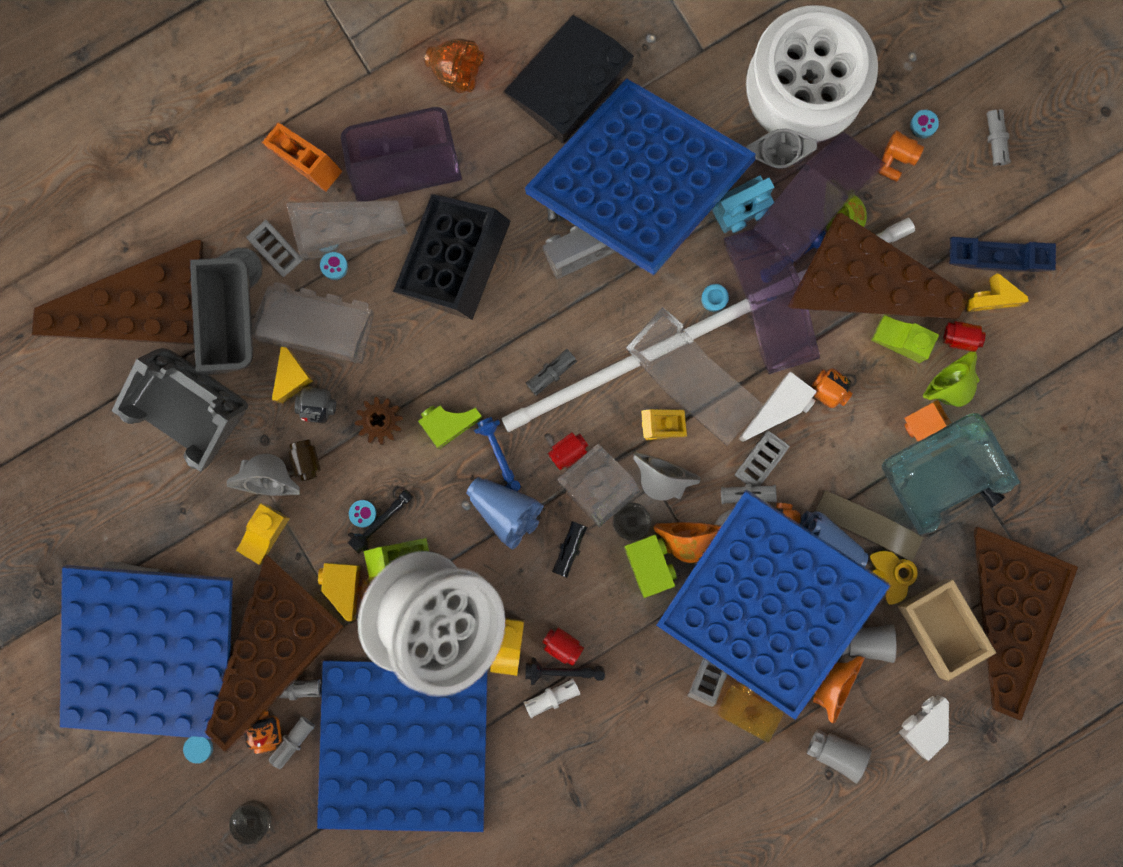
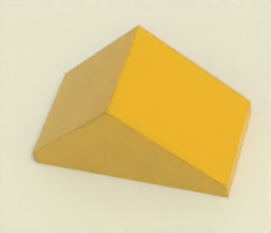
M281 347L272 395L273 401L283 404L313 382L298 359L287 347Z

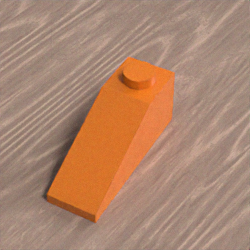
M279 122L262 142L268 149L324 191H327L343 172L326 153Z

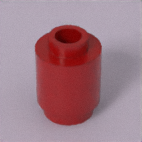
M959 321L954 323L948 322L944 331L943 343L949 344L950 348L976 352L978 347H983L986 332H982V326Z
M571 432L551 447L552 450L547 454L561 471L565 467L568 469L588 453L585 449L589 445L580 433L575 436Z
M559 627L556 631L550 629L542 641L546 645L544 651L562 663H569L572 666L584 650V647L579 644V640Z

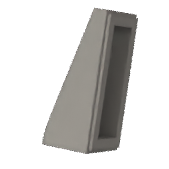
M267 220L263 221L246 237L283 278L303 261V258ZM268 230L271 235L259 244L257 239ZM276 238L278 243L267 252L264 248ZM283 246L286 250L274 260L271 256ZM291 254L294 258L282 268L279 263Z
M766 431L734 476L745 484L761 486L790 446L770 431ZM768 441L779 449L778 452L775 453L765 446V443ZM761 450L771 457L772 460L768 462L758 452ZM754 459L763 465L765 470L761 471L751 463ZM746 468L759 476L757 481L744 472Z
M703 658L687 696L713 707L718 700L727 673L721 670L719 675L707 670V665L718 670L721 669ZM703 675L717 681L716 685L702 680ZM701 686L712 691L711 696L699 691L698 687Z

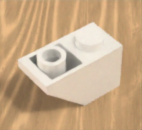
M939 695L928 698L921 706L923 710L916 716L912 715L907 718L902 724L903 729L899 732L910 746L927 761L948 743L949 701Z

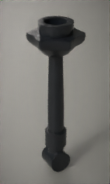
M407 489L399 495V499L391 503V506L363 534L350 532L348 536L351 539L347 543L358 554L362 550H369L367 539L396 512H399L404 507V504H408L414 496Z
M532 657L531 663H526L525 679L531 680V685H535L542 675L582 677L587 679L595 677L597 681H602L605 678V670L602 666H596L594 669H591V667H583V669L542 668L537 659Z

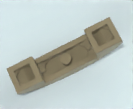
M828 491L823 492L815 511L825 514L838 527L848 530L913 562L923 540V537L904 526Z

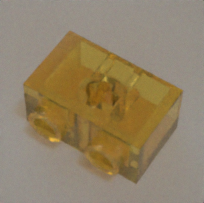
M740 683L739 687L731 684L717 711V715L769 743L784 713L767 700L763 699L762 701L754 697L755 692ZM754 706V709L757 710L756 715L750 714L748 717V713L745 711L746 707L752 708Z

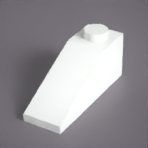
M789 372L739 437V440L744 442L800 414L802 411L807 413L816 401L812 397L817 391L792 372Z

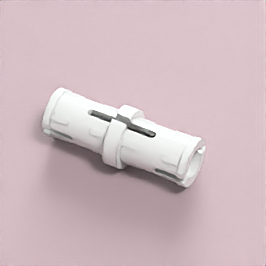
M571 679L553 689L550 687L545 689V693L525 701L524 704L530 717L533 718L551 708L555 710L559 708V704L581 694L574 679Z

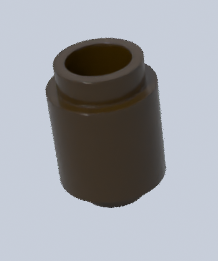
M310 439L290 444L288 455L294 477H300L301 481L316 478V473L321 471L315 445L311 444Z

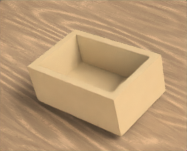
M943 579L898 605L900 612L938 677L949 681L996 653L954 580Z

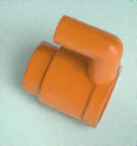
M896 130L890 138L878 165V173L897 182L902 172L890 167L893 159L914 166L919 160L924 146L918 144L917 140Z

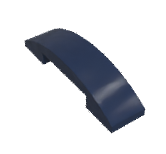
M951 237L950 265L991 271H1055L1056 244L1039 242L1016 244L978 241V238Z

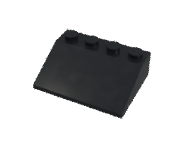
M572 15L503 93L563 144L632 68L634 56L612 37L577 16Z
M431 194L393 292L450 314L473 320L511 221L495 208Z

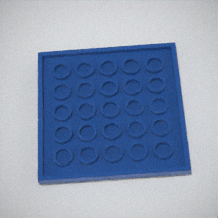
M626 78L528 183L525 191L530 197L650 274L655 275L755 161V153Z
M746 489L656 626L796 720L889 589L890 583Z
M65 565L62 568L60 727L189 738L194 736L210 739L205 734L209 719L212 717L213 706L218 699L223 684L222 680L230 659L233 578Z
M324 660L322 670L317 829L484 832L488 669L469 687L450 695L435 696L412 689L402 682L396 672L386 670L373 661Z

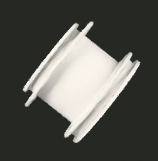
M809 5L798 7L776 18L762 34L747 72V97L757 121L769 133L777 129H791L816 139L817 143L828 140L844 131L854 121L860 109L867 102L876 84L878 58L873 41L864 27L853 17L828 6ZM814 49H822L826 56L817 55ZM795 52L798 54L799 59L793 60L787 53ZM831 70H839L843 77L834 76ZM785 76L790 83L782 84L778 77ZM808 76L809 80H813L812 84H809L807 80H803L804 77ZM821 94H829L833 101L827 102L823 100ZM795 97H802L806 102L801 101Z
M426 551L404 555L390 563L377 575L364 596L358 620L361 644L368 657L374 663L386 670L396 672L402 682L412 689L435 696L457 693L476 682L494 661L500 649L505 629V614L501 599L495 589L484 578L470 570L458 569L452 561L438 553Z

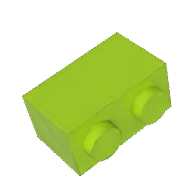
M652 535L624 546L643 598L675 587L673 580L677 579V575L673 565H667L664 554L668 552L662 538L657 539L656 535Z

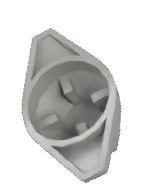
M777 129L747 145L746 148L755 153L756 160L773 168L785 169L799 164L808 155L816 151L817 140L791 129Z
M634 451L633 459L641 471L642 489L653 499L669 500L673 497L681 499L686 487L699 484L701 481L700 476L660 458Z
M260 454L250 460H242L239 473L227 480V487L254 494L269 496L300 495V487L290 479L284 462L279 457L271 454Z

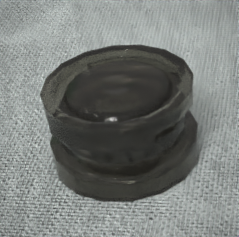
M630 502L623 504L616 510L613 515L612 524L614 531L619 537L635 541L647 534L651 527V517L644 506Z
M255 800L245 802L235 810L230 818L229 827L232 836L240 843L247 845L255 844L270 830L272 813L268 806L262 802Z

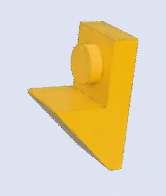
M996 273L990 277L991 291L974 293V297L968 300L966 308L967 312L1020 307L1029 302L1027 295L1002 275Z
M649 409L641 411L643 434L646 440L687 437L685 410Z

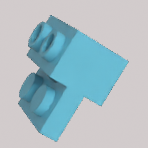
M760 175L728 191L714 206L712 211L724 233L730 230L736 233L747 226L746 222L754 218L756 221H760L771 214L770 210H772L775 202L771 196L774 185L770 178L763 180ZM749 205L750 208L748 212H744L746 210L744 206Z

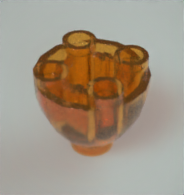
M451 39L436 47L430 46L427 49L424 57L425 66L431 68L434 76L444 87L456 93H471L475 89L476 76L479 67L484 62V52L479 50L475 41Z

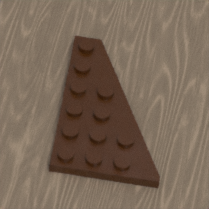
M839 213L836 214L788 307L791 309L959 319L971 295L846 215Z
M193 240L35 307L32 335L40 337L195 345L190 260L202 259L203 241Z

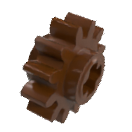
M378 397L374 398V405L364 401V406L367 409L365 411H356L362 417V420L355 422V425L363 426L359 435L363 437L369 434L368 442L371 444L375 441V438H378L380 445L385 444V437L395 441V437L392 434L393 431L402 432V429L397 426V422H402L404 418L395 415L400 410V407L396 405L389 408L391 400L388 398L383 404H381ZM377 415L386 417V419L382 420L385 423L382 427L373 425L376 422L374 418Z

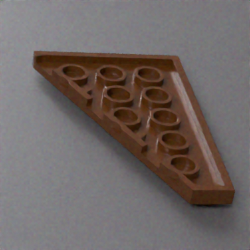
M975 527L974 541L984 633L996 652L987 658L992 710L1022 721L1078 566L983 528Z
M268 555L263 559L258 580H256L253 588L252 598H250L242 620L243 624L238 639L235 641L234 651L229 659L222 680L223 684L218 699L213 706L212 717L209 719L205 734L226 753L345 628Z

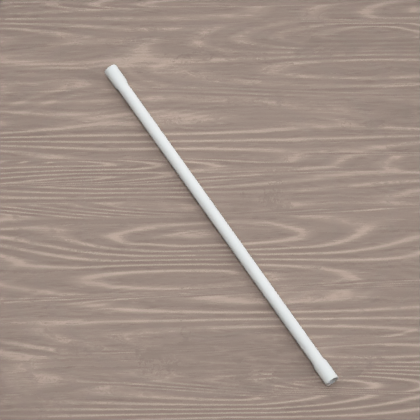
M905 218L876 235L888 243L895 242L915 232V227L910 218ZM807 269L528 407L518 409L502 417L501 419L507 431L515 430L529 423L532 419L797 289Z

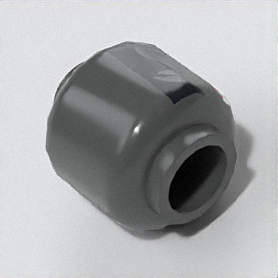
M305 387L301 393H297L295 414H299L302 421L323 424L327 422L330 415H335L336 399H332L328 389Z

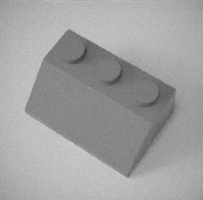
M577 226L570 229L571 233L561 237L558 234L550 237L545 241L546 244L543 245V252L556 279H560L616 252Z

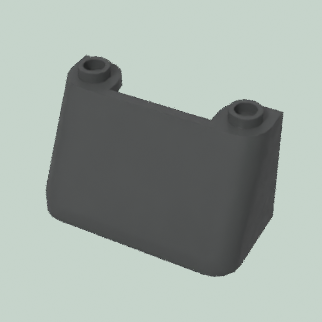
M160 348L136 359L112 412L128 424L140 423L146 420L187 448L183 454L187 465L201 472L210 465L242 419L248 404L243 398L209 375L197 372L196 366L177 353Z

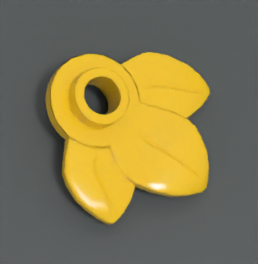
M879 551L871 554L870 560L876 568L871 572L890 583V587L885 593L887 603L892 605L904 600L907 596L908 586L912 585L918 576L915 564L906 559L899 560L894 553L889 551ZM901 568H905L907 570V576L905 578H901L899 576V570Z

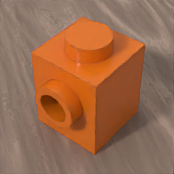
M939 400L904 418L907 422L904 424L906 431L910 437H915L917 442L951 424Z

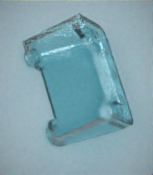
M978 413L960 418L947 427L890 456L882 464V470L919 535L935 531L942 520L941 512L987 488H990L993 492L1007 493L1020 483L992 430Z

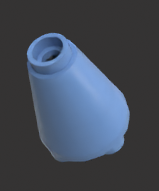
M480 477L470 484L466 493L501 542L512 550L519 545L522 536L526 532L531 534L539 524L536 518L544 506L532 497L488 479L483 480Z
M806 511L802 515L801 526L862 566H866L868 554L825 514L818 511L813 513Z

